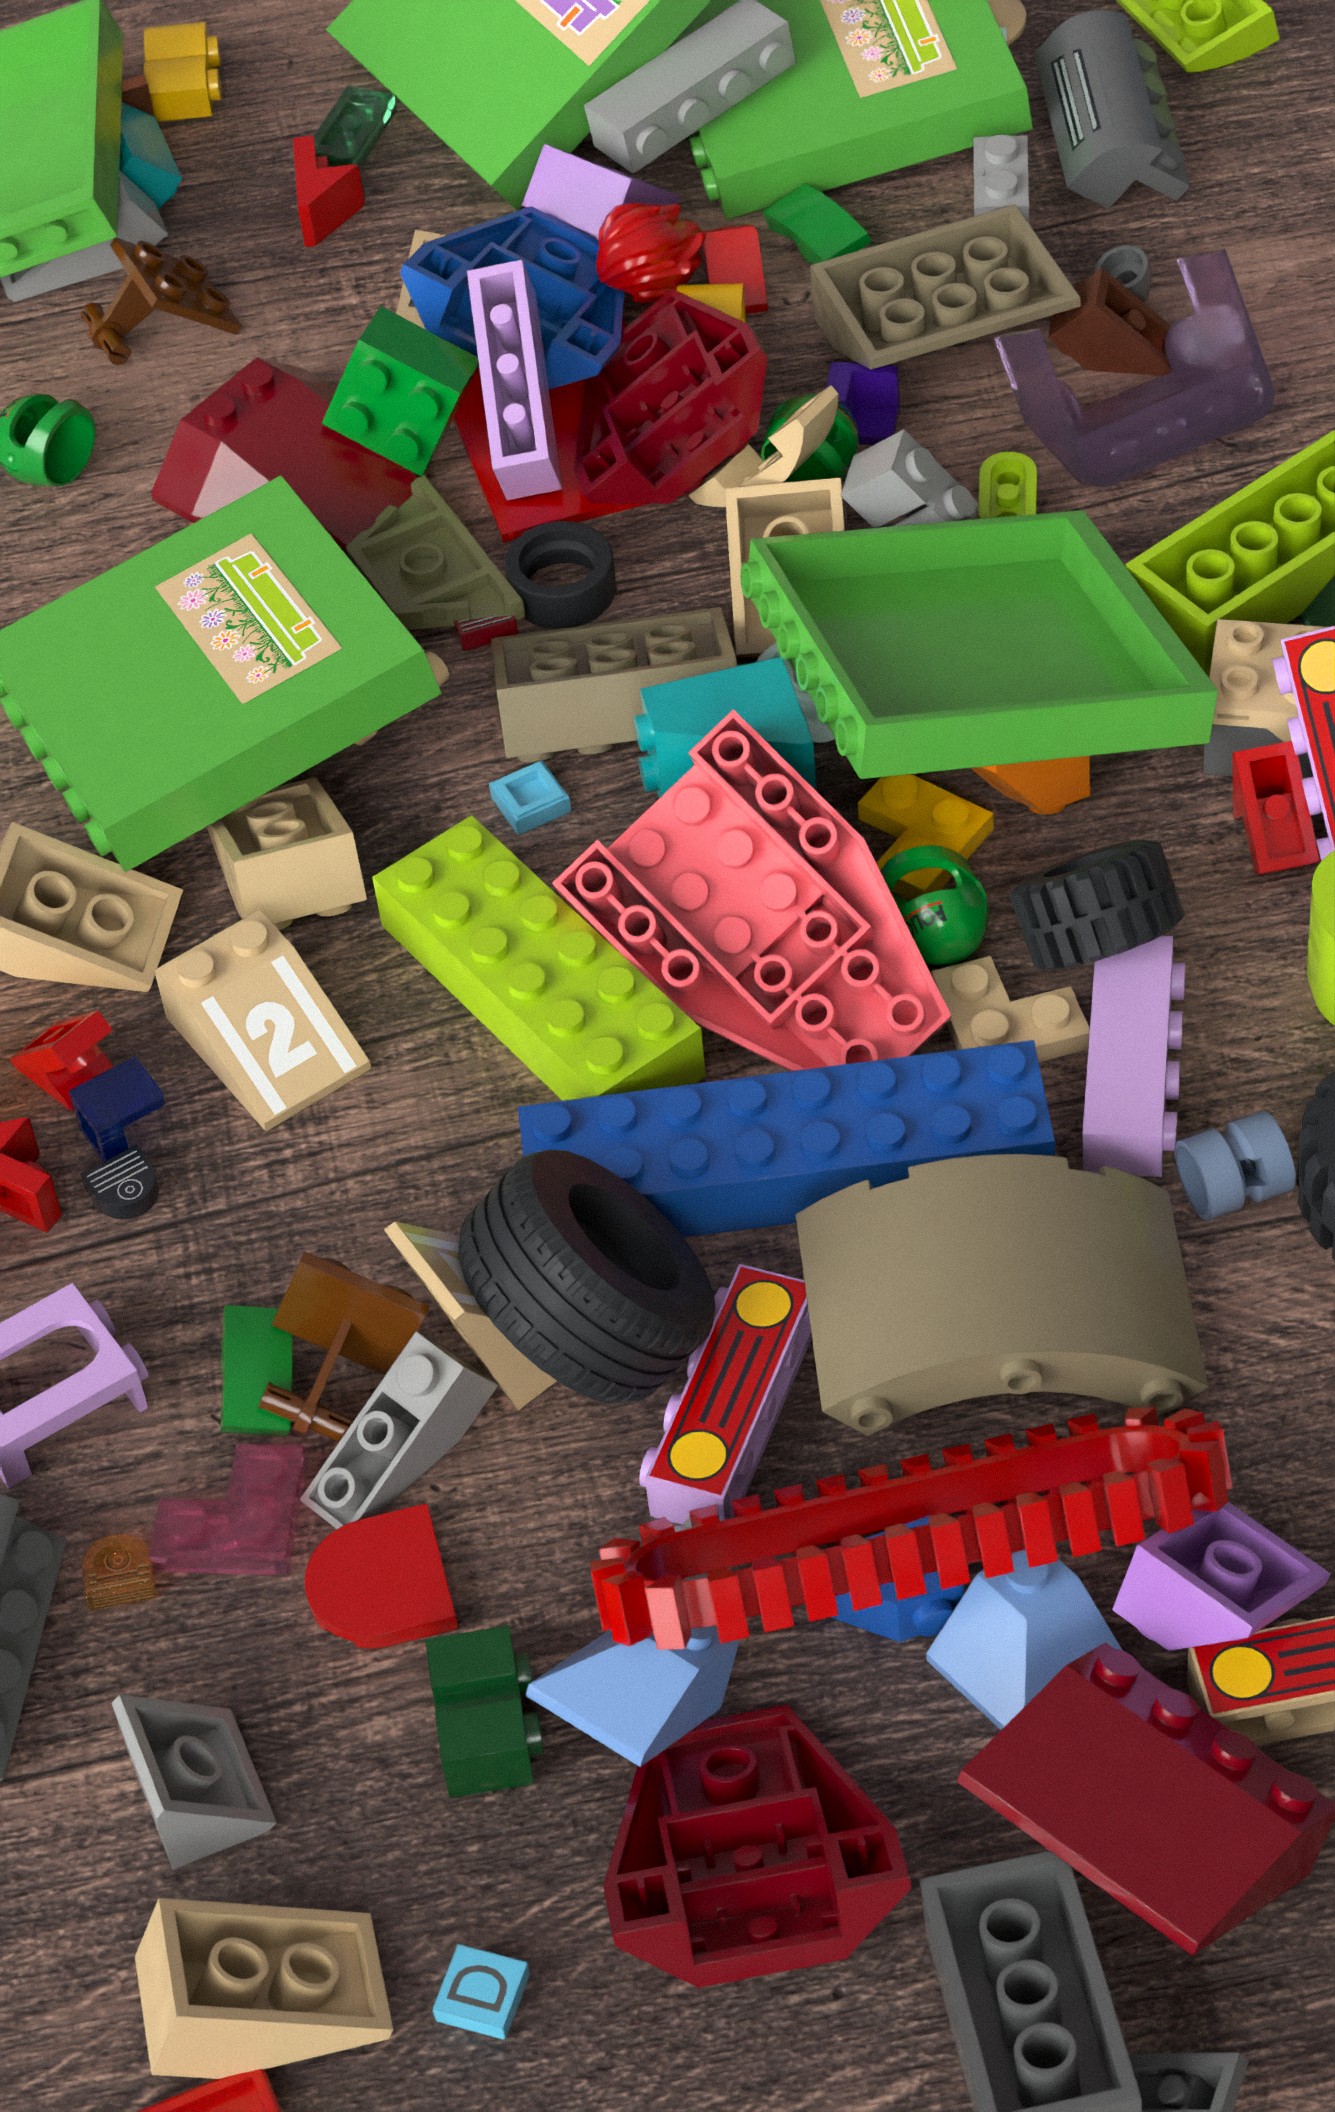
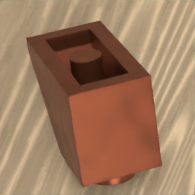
M1103 268L1074 287L1080 296L1081 307L1052 315L1048 339L1055 344L1060 352L1073 358L1088 371L1167 376L1174 371L1180 333Z

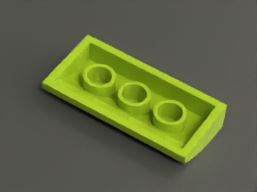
M1116 0L1187 73L1205 71L1232 64L1280 40L1274 12L1263 0Z

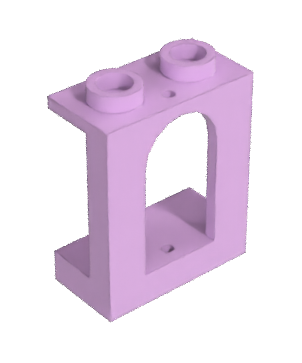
M73 1283L0 1323V1360L48 1333L65 1326H76L97 1354L93 1362L81 1371L5 1414H2L0 1411V1477L8 1488L32 1475L24 1450L123 1393L128 1396L139 1413L148 1409L141 1384L143 1380L148 1378V1372L142 1359L130 1343L122 1347L118 1345L112 1337L116 1334L115 1327L105 1308L98 1300L88 1304Z

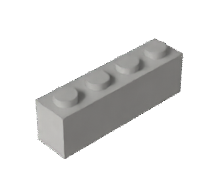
M740 0L586 103L584 108L594 146L634 174L796 64L788 21L756 0Z

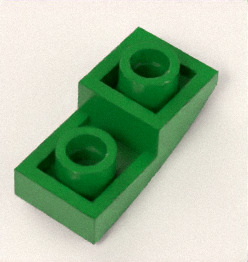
M803 184L762 211L769 229L794 240L802 258L812 264L859 251L872 242L865 229L852 216L829 197L807 184Z
M225 1305L220 1432L288 1436L290 1432L291 1421L258 1408L269 1381L292 1392V1334L271 1326L279 1308Z

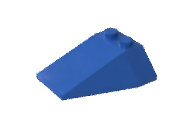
M533 206L425 242L402 266L400 275L425 329L478 357L467 271L522 260L536 293L549 389L599 375L617 353L621 344L624 292L602 284L598 277L596 258L597 252L600 249L599 240Z

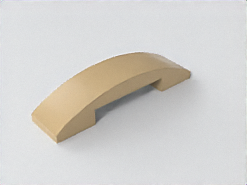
M830 385L803 404L768 438L778 449L770 457L763 461L754 449L747 444L740 453L723 461L688 496L695 504L726 507L725 488L784 483L819 448L829 434L838 407V392Z

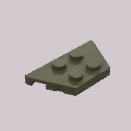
M425 475L417 478L411 484L413 495L399 509L389 505L376 517V521L371 528L362 531L345 547L347 557L407 630L455 626L454 621L511 615H514L516 620H520L525 617L521 597Z

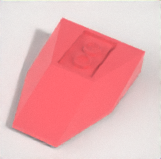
M734 709L688 752L694 766L615 842L606 849L596 840L552 882L563 900L697 1025L789 1071L913 1056L952 1018L864 838Z

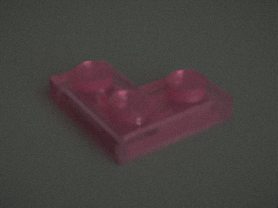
M236 1444L227 1501L159 1499L149 1553L153 1572L289 1576L301 1502L300 1498L307 1464L304 1446Z

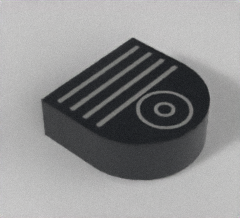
M138 1145L80 1174L84 1188L98 1208L105 1215L115 1219H131L144 1214L155 1204L159 1195V1186L154 1168Z

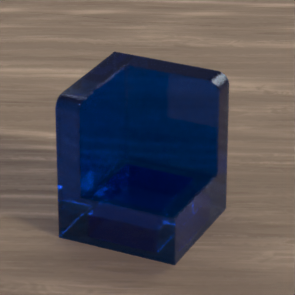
M136 1056L69 1090L79 1129L102 1162L129 1149L123 1127L156 1111L166 1103L162 1090Z

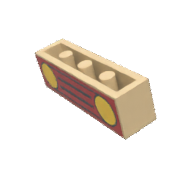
M1335 1616L1310 1621L1299 1618L1288 1619L1279 1622L1272 1628L1259 1630L1249 1638L1189 1647L1187 1683L1192 1699L1200 1709L1230 1730L1247 1736L1256 1746L1334 1731Z

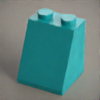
M782 657L640 689L643 714L633 716L640 750L647 751L648 754L638 758L640 775L646 793L656 791L659 799L694 766L688 752L733 709L817 791L813 739Z

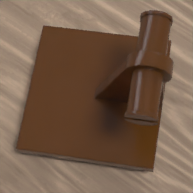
M114 238L110 247L129 275L105 313L101 305L95 302L85 305L83 308L86 312L81 311L80 313L82 320L89 327L90 340L96 348L105 351L108 359L114 365L125 363L128 360L126 356L130 357L131 350L122 338L155 309L236 335L242 327L228 307L230 301L213 286L207 277V268L198 260L187 255H181L180 258L164 254L159 248L146 241H138L137 244L119 238Z
M304 1251L271 1326L327 1349L328 1352L313 1387L306 1398L276 1386L269 1381L258 1408L294 1422L293 1430L302 1434H306L307 1430L310 1429L340 1442L356 1418H350L319 1404L320 1396L338 1355L386 1375L414 1333L418 1332L430 1306L413 1299L407 1291L399 1287L381 1285L353 1273L346 1265L335 1259L319 1258Z

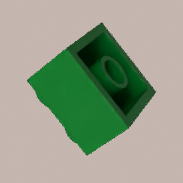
M380 306L358 339L321 424L422 476L448 432L479 365L478 357Z

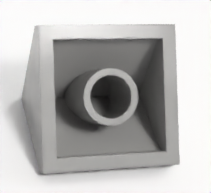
M119 1694L112 1702L127 1751L173 1870L267 1833L277 1823L231 1709Z

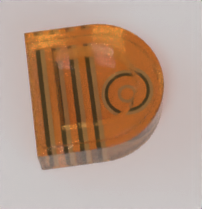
M129 1534L108 1535L92 1544L85 1553L82 1561L85 1599L89 1611L158 1598L154 1565L150 1552L145 1543L139 1538Z

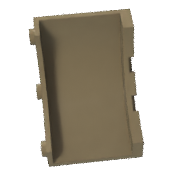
M1000 1154L960 1157L908 1167L909 1178L874 1189L869 1180L856 1183L819 1200L795 1214L822 1412L866 1436H870L890 1424L934 1407L988 1395L1026 1394L1030 1392L1072 1393L1111 1400L1133 1408L1156 1407L1158 1417L1163 1413L1175 1410L1182 1402L1209 1387L1169 1192L1143 1178L1103 1165L1098 1173L1069 1169L1067 1158L1058 1156Z

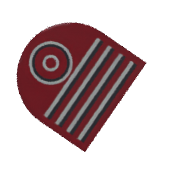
M514 615L454 621V631L463 651L491 644V638L518 634Z

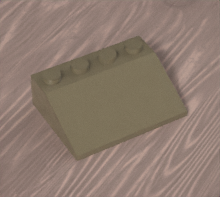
M1016 205L810 265L813 309L816 322L834 350L870 370L1081 307L1080 296Z
M709 608L491 638L496 691L506 758L518 757L522 762H538L551 758L556 751L577 749L582 754H598L612 749L615 743L636 741L638 744L633 716L643 714L641 688L737 667L735 652L722 608Z

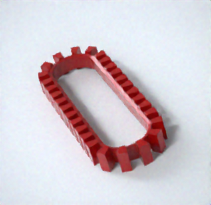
M1156 1407L1128 1408L1125 1416L1126 1426L1099 1430L1095 1413L1068 1419L1070 1437L1057 1440L1052 1423L1027 1429L1028 1447L1015 1450L1012 1433L985 1439L984 1444L987 1457L973 1460L970 1443L942 1450L945 1464L943 1468L931 1470L927 1453L900 1460L903 1477L889 1480L886 1463L858 1470L861 1483L860 1488L847 1490L844 1474L816 1480L819 1497L806 1501L802 1484L774 1490L777 1508L763 1511L760 1494L732 1500L735 1518L720 1521L717 1504L690 1510L689 1515L692 1528L675 1532L674 1525L666 1517H662L639 1525L642 1547H640L639 1540L613 1538L599 1548L601 1560L590 1561V1571L602 1630L611 1629L613 1641L629 1647L654 1634L657 1650L685 1649L692 1636L691 1629L716 1625L719 1641L722 1644L750 1637L746 1618L761 1615L764 1632L767 1633L794 1626L791 1607L806 1604L809 1622L839 1615L835 1596L850 1593L853 1611L883 1604L879 1585L894 1582L898 1601L926 1594L924 1574L936 1571L939 1573L942 1590L971 1583L968 1564L981 1560L985 1579L1015 1572L1011 1553L1022 1550L1026 1551L1029 1568L1057 1562L1055 1542L1069 1539L1073 1557L1101 1551L1099 1532L1112 1529L1116 1547L1145 1540L1142 1521L1155 1518L1156 1525L1170 1534L1195 1525L1192 1510L1218 1512L1229 1502L1227 1490L1233 1489L1223 1428L1219 1421L1205 1424L1203 1412L1189 1409L1178 1411L1164 1419V1426H1159ZM1126 1472H1134V1474H1131V1475H1126V1474H1124V1473H1126ZM1083 1481H1084V1482H1086V1483H1088V1484H1090V1485L1084 1486V1485L1080 1484L1079 1482H1083ZM1042 1491L1048 1495L1039 1496L1035 1493ZM1002 1502L1006 1505L996 1507L992 1503ZM960 1512L963 1515L953 1518L948 1514ZM930 1516L928 1517L929 1524L908 1528L904 1525ZM885 1531L884 1535L868 1539L860 1536L873 1532L878 1534ZM831 1542L838 1545L822 1550L816 1547ZM786 1553L795 1555L794 1557L781 1560L772 1558ZM745 1563L752 1565V1567L736 1571L729 1570V1567ZM704 1573L708 1575L707 1578L685 1581V1578Z

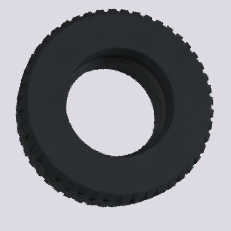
M551 1149L530 1153L521 1157L466 1216L461 1225L458 1260L464 1279L477 1303L510 1343L539 1369L564 1386L588 1398L609 1404L644 1400L651 1396L690 1357L711 1332L715 1313L714 1291L705 1269L692 1248L671 1222L635 1188L610 1170L586 1157L565 1150Z

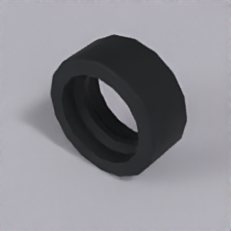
M569 521L543 523L525 531L511 543L504 559L507 581L523 600L525 612L523 619L536 626L562 629L580 626L592 621L611 605L617 591L612 546L601 532L586 524ZM572 563L583 565L592 570L584 579L565 586L551 587L539 585L529 579L538 570L553 564Z

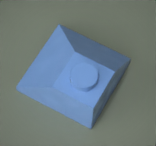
M1025 1550L1011 1553L1015 1572L985 1579L983 1569L976 1575L926 1653L927 1661L1000 1730L1070 1662L1105 1642L1115 1649L1122 1650L1080 1578L1059 1559L1057 1562L1029 1568Z
M708 1626L691 1629L692 1636L685 1649L657 1650L654 1634L629 1647L614 1642L610 1629L528 1684L526 1696L641 1767L721 1709L739 1640L720 1644L717 1627Z

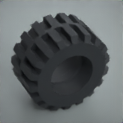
M1133 840L1070 858L1025 878L1009 894L1033 966L1042 969L1058 970L1071 968L1128 951L1169 932L1185 916L1161 843L1158 841Z

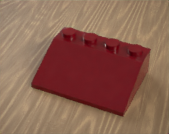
M1107 1642L1067 1664L961 1770L957 1779L959 1784L1192 1956L1309 1876L1335 1819V1803L1318 1792L1311 1781L1281 1766L1257 1749L1255 1743L1250 1738L1227 1728L1200 1709L1189 1695L1172 1689L1143 1669L1132 1655L1115 1649Z

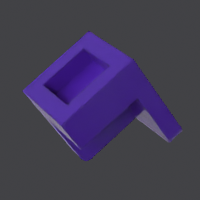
M831 362L826 388L831 385L838 392V400L849 409L858 426L859 444L875 445L894 435L900 411L898 368L892 365H885L870 370L859 363Z

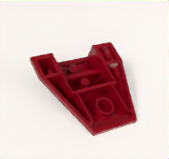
M671 289L621 331V344L617 353L599 375L585 379L574 471L583 495L590 503L671 504L683 493H689L700 486L707 473L726 457L737 455L747 446L750 438L758 432L767 365V355L756 332L749 324Z
M256 357L180 420L151 494L154 502L195 523L281 475L347 555L345 547L362 531L371 528L379 514L389 505L399 509L413 495L411 484L420 476L321 424L337 386L303 368Z
M787 1704L705 1720L643 1766L639 1767L637 1765L603 1888L614 1946L697 1988L845 1960L911 1889V1883L894 1825Z

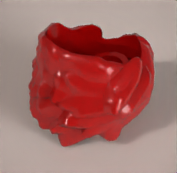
M624 203L616 205L606 215L605 221L599 229L600 249L597 252L596 258L598 277L602 284H606L621 292L630 293L633 296L632 300L634 303L657 302L671 289L677 291L678 285H686L701 263L702 256L698 252L706 239V234L701 232L700 226L689 219L678 220L681 208L678 204Z

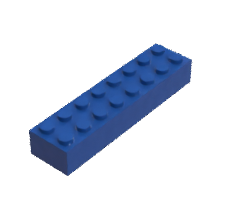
M1034 1040L518 1106L523 1156L551 1149L565 1150L590 1159L610 1170L635 1188L671 1222L683 1238L796 1223L795 1214L829 1195L865 1180H869L874 1189L885 1184L909 1178L908 1167L919 1164L980 1155L1030 1154L1055 1156V1139Z

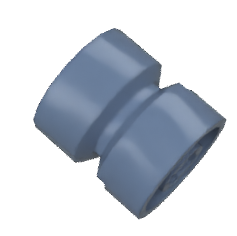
M1261 1110L1230 1121L1223 1135L1216 1129L1210 1128L1179 1139L1175 1144L1174 1156L1182 1187L1194 1211L1202 1220L1209 1221L1240 1210L1244 1205L1245 1197L1260 1203L1291 1192L1295 1187V1168L1288 1143L1278 1123L1268 1111Z

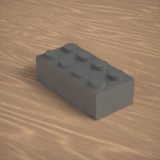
M1047 1851L919 1879L926 1934L973 2111L1142 2112L1141 2095L1072 1866L1053 1852Z

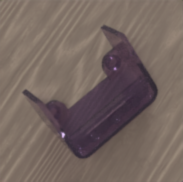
M1226 249L1186 255L1177 259L1195 313L1176 321L1166 335L1165 350L1172 371L1082 411L1070 386L1057 379L1040 329L1005 333L994 337L1024 422L1082 485L1088 487H1107L1254 423L1262 419L1271 409L1274 401L1273 383Z

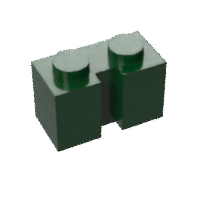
M506 1625L425 1639L431 1688L434 1697L441 1763L449 1798L535 1784L531 1756L544 1754L538 1712L524 1713L522 1695L526 1694L528 1684L533 1682L528 1650L514 1652L510 1626Z

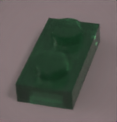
M347 85L314 134L317 157L327 156L329 167L355 164L360 168L397 112L394 94Z

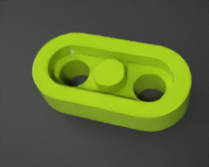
M1000 452L988 457L982 463L979 474L978 519L1037 514V467L1031 458L1018 452Z

